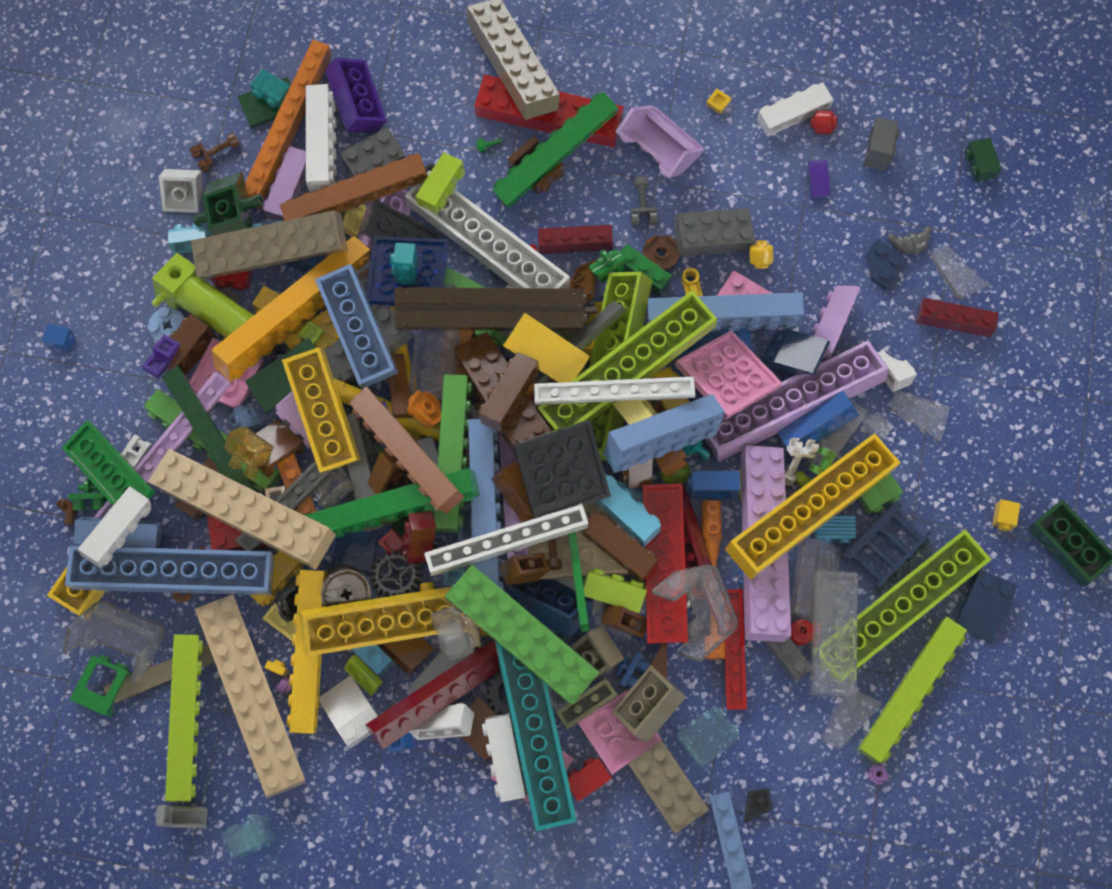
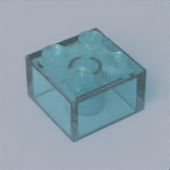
M255 814L246 818V823L241 825L235 824L226 829L227 833L221 836L231 858H242L278 840L268 817Z

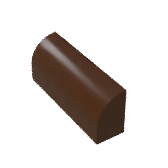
M422 637L377 644L409 677L424 664L434 651V648Z

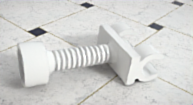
M791 438L786 449L794 458L788 470L784 471L785 485L793 486L796 480L795 471L802 457H815L814 453L819 449V444H814L816 440H808L805 447H802V442H798L799 438Z

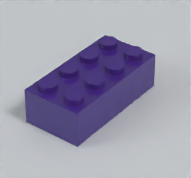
M334 58L325 71L346 132L377 133L387 122L366 60Z

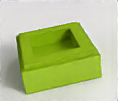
M308 321L299 332L298 337L304 341L310 338L315 346L325 331L311 321Z

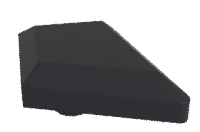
M769 788L748 791L744 816L745 823L772 810Z

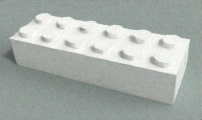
M328 84L306 85V183L310 193L319 190L321 187L337 183L334 180V176L337 175V166L334 164V160L337 159V150L334 148V144H337V135L334 133V128H337L336 117H334V112H337L336 101H334L333 91L329 90Z

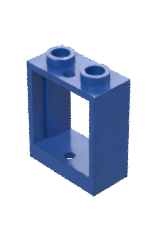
M692 471L691 477H688L686 482L687 493H690V499H736L740 491V471Z

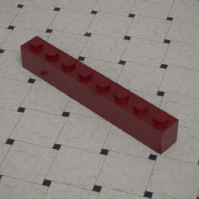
M494 639L365 724L373 740L382 749L386 748L499 672L501 669Z

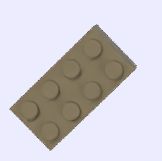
M662 740L628 763V767L673 834H676L709 810Z

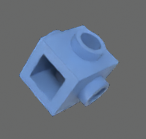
M238 405L228 416L237 436L253 434L262 425L252 405Z

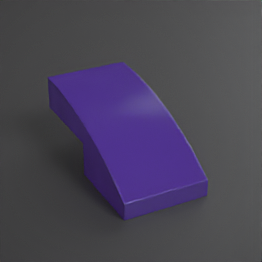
M827 160L808 161L811 198L829 197L830 183Z
M163 335L152 348L153 353L142 365V369L159 379L177 353L180 343Z

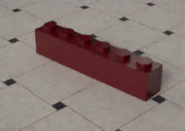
M683 486L686 574L694 598L707 600L722 592L686 486Z

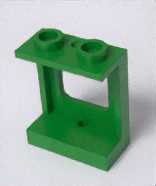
M100 654L98 658L92 655L70 700L102 715L111 717L114 712L111 707L127 676L133 675V673L127 671L128 666L119 662L117 665L111 664V659ZM98 664H103L117 671V675L105 696L92 692L86 687Z

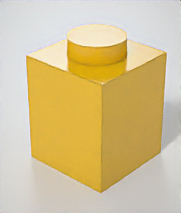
M999 500L995 504L992 526L998 527L1001 531H1010L1015 528L1018 522L1020 503Z

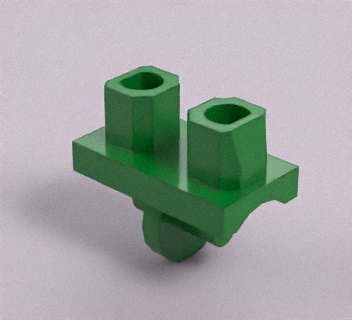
M617 249L609 253L602 250L599 252L601 258L588 266L597 279L604 283L608 280L610 272H622L627 260Z
M85 479L84 485H78V490H84L85 493L68 494V500H72L74 510H86V499H92V509H101L105 504L106 497L101 492L92 493L93 490H98V488L92 484L90 479Z

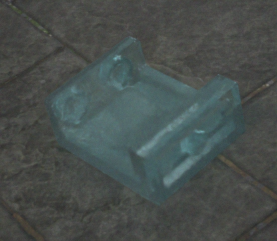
M715 705L676 735V738L700 769L740 738L738 728L733 723L729 724L725 719L727 715L721 707L717 708Z

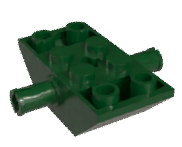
M242 172L208 183L203 193L205 212L194 215L193 219L197 220H193L197 227L208 224V229L212 236L252 228L250 209L263 206L264 202L261 201L264 199L261 194L247 197L244 176Z

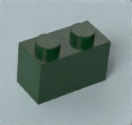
M991 137L969 142L964 154L966 160H969L970 173L974 176L975 181L980 182L997 178L1002 168Z

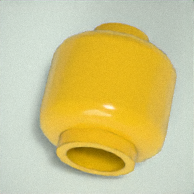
M757 240L756 244L751 245L749 248L750 263L757 269L768 268L773 263V246L768 244L766 240Z

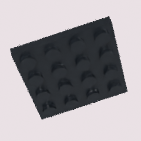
M590 420L512 444L534 519L581 504L585 506L611 497Z

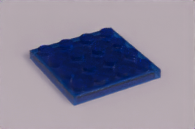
M374 236L366 293L369 304L395 306V287L445 288L449 239ZM396 243L415 244L418 261L416 284L403 285L396 283L395 275H392L393 265L390 264L391 253L395 252Z

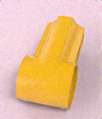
M694 268L686 269L681 280L685 295L693 290L697 296H703L698 271ZM691 276L695 280L690 282L686 280V277Z

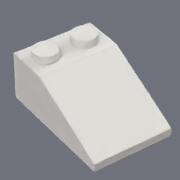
M351 676L319 697V702L348 747H354L370 735L365 724L379 715Z

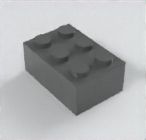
M388 127L340 152L342 162L351 177L359 173L371 171L375 167L385 166L392 161L406 158Z

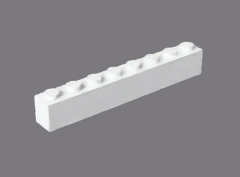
M581 504L426 552L425 557L431 576H435L586 529L588 521Z

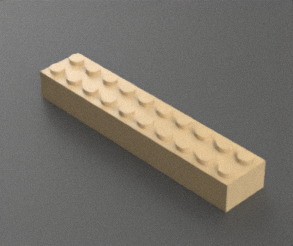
M171 449L167 450L148 481L158 490L315 570L336 536L330 528Z
M232 594L195 608L266 799L305 783L303 773L234 595Z

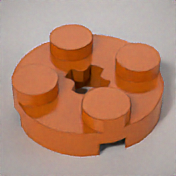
M418 390L409 398L408 413L421 422L425 428L430 429L441 422V409L439 408L441 403L433 394L428 391L422 393Z

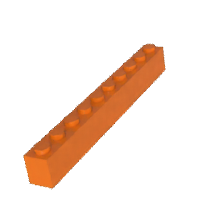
M312 39L246 179L245 186L248 198L261 194L264 199L261 202L265 201L270 186L276 177V171L281 167L283 154L287 152L306 113V85H319L331 60L332 53L329 45ZM262 206L255 207V209L260 210Z

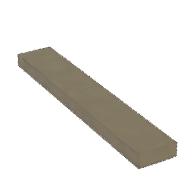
M208 644L202 646V655H198V660H202L201 668L215 663ZM173 658L128 676L113 705L170 682L172 680ZM112 683L103 686L106 695Z

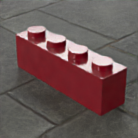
M612 225L538 228L539 254L612 251Z
M923 298L918 306L916 323L990 338L996 331L999 312Z

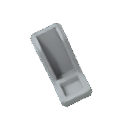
M159 805L156 811L155 825L157 827L205 828L208 809L206 807Z

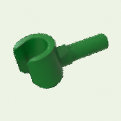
M480 138L476 141V147L480 152H485L490 146L502 143V140L497 139L485 142L483 138Z

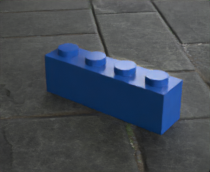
M842 390L777 433L786 447L789 446L791 438H799L798 442H802V447H805L808 440H816L814 443L816 444L860 415Z

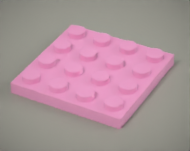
M732 330L680 358L675 363V366L685 377L694 376L695 388L704 397L711 394L715 396L725 411L723 415L725 420L777 390L782 384Z

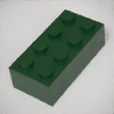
M1063 499L1054 504L1028 527L1029 531L1082 587L1090 584L1112 564V550Z

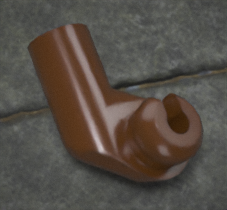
M61 498L57 501L56 505L65 514L63 524L73 526L76 510L73 509V504L70 500Z

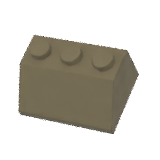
M650 665L612 712L636 737L648 743L687 696Z

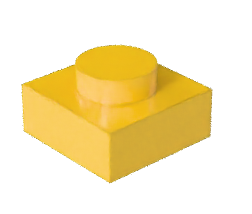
M716 89L706 101V105L721 114L731 102V97Z
M276 659L274 662L267 661L264 667L283 677H287L290 671L285 668V663Z

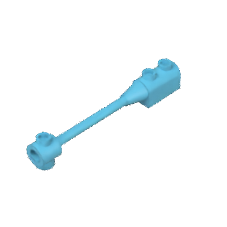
M193 223L192 227H185L182 224H177L174 226V229L168 230V244L173 255L176 253L193 252L191 240L212 235L207 225L197 227ZM256 223L252 225L253 227L260 226L262 223Z

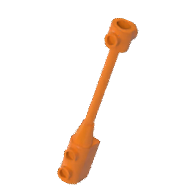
M709 500L703 501L700 505L701 533L717 577V560L722 542L721 502ZM718 595L710 598L711 637L705 638V659L708 660L725 659V638L719 637Z

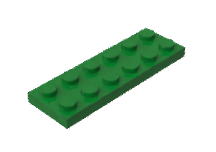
M86 420L62 447L113 506L129 486L148 499L154 495L155 490L91 421Z

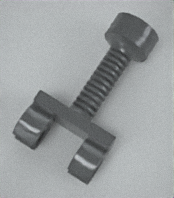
M645 176L634 179V187L638 189L640 208L631 209L632 225H639V216L649 215L650 224H657L656 207L647 208L645 188L649 186V180Z

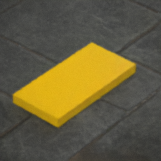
M526 313L523 314L503 345L514 354L519 352L538 360L539 370L558 383L572 382L576 379L590 357Z

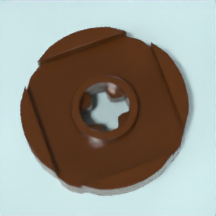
M654 235L644 244L642 255L665 271L672 269L677 264L679 259L676 241L672 237ZM657 250H664L665 256H658Z

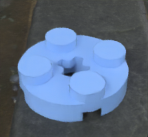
M161 307L151 316L148 330L151 336L158 342L163 335L169 337L171 333L176 332L185 317L179 310L175 311L173 308ZM171 322L172 328L164 330V325Z

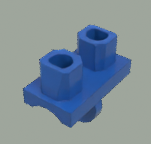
M636 653L630 666H627L630 659L626 656L622 662L616 665L618 667L616 675L621 677L623 671H626L619 687L631 689L639 680L632 676L634 670L644 674L649 668L650 664L642 659V655Z

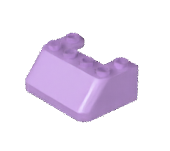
M651 105L631 108L616 130L622 141L626 143L637 142L641 145L640 148L644 152L653 155V159L660 164V173L669 178L681 175L704 151V148L659 109Z

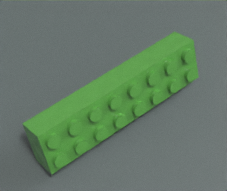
M474 565L467 569L445 595V599L570 705L575 703L599 672Z

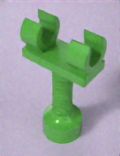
M822 446L817 451V453L823 455L820 465L811 464L809 468L810 471L818 475L834 464L833 460L836 456L835 452Z

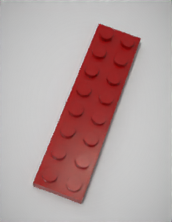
M682 483L643 485V505L650 515L653 514L660 520L661 524L660 532L645 546V550H651L658 560L657 565L645 578L647 589V643H688Z

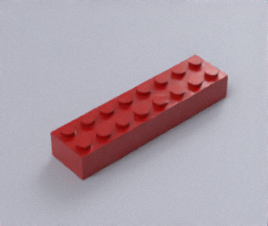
M484 74L474 107L477 117L552 133L556 129L559 131L568 118L576 116L577 110L583 105L587 106L591 102V98L558 91L560 94L558 110L525 120L499 77ZM615 104L619 112L590 136L586 142L615 148L618 137L616 130L622 123L624 106Z

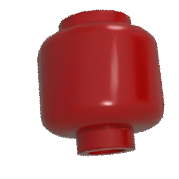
M819 110L815 113L814 117H811L810 126L814 128L816 134H832L834 130H837L838 116L833 111Z
M798 619L791 624V636L789 638L796 646H805L813 640L815 630L809 621Z

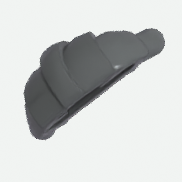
M926 226L921 233H910L903 237L889 234L887 238L903 254L916 255L927 249L932 228Z

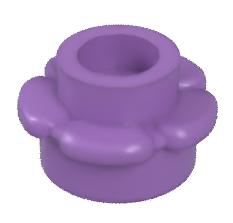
M286 676L276 687V690L280 692L279 695L283 693L287 695L292 689V686L289 685L290 679Z
M873 765L870 767L868 773L870 781H873L876 785H881L884 781H887L889 775L886 772L885 766Z

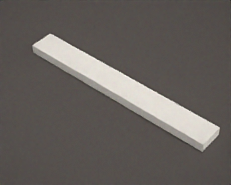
M694 376L534 384L535 405L695 398Z

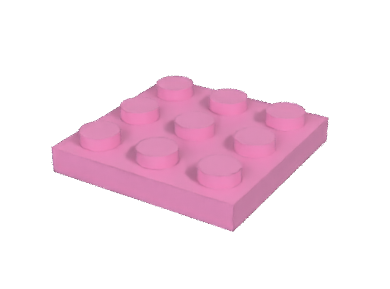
M213 338L189 382L196 393H198L213 373L217 371L214 367L211 350L221 342ZM260 358L258 363L245 370L239 379H234L231 382L232 385L218 402L233 409L238 405H242L250 391L245 380L259 372L265 361Z
M626 690L578 723L611 775L662 740L658 733H656L648 743L636 737L613 714L612 711L629 690Z

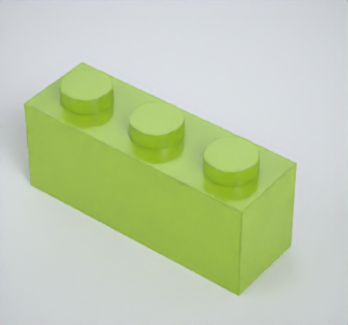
M443 152L415 196L417 204L438 214L440 209L445 207L448 196L455 191L458 180H461L465 174L463 161Z
M599 568L587 570L583 583L584 595L586 597L615 606H623L631 611L640 613L647 591L642 582L633 579L629 582L618 574L610 576L604 574L605 571Z

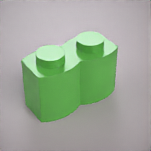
M890 473L860 496L858 500L868 515L873 512L876 515L885 509L884 505L888 503L893 505L896 501H899L903 491Z

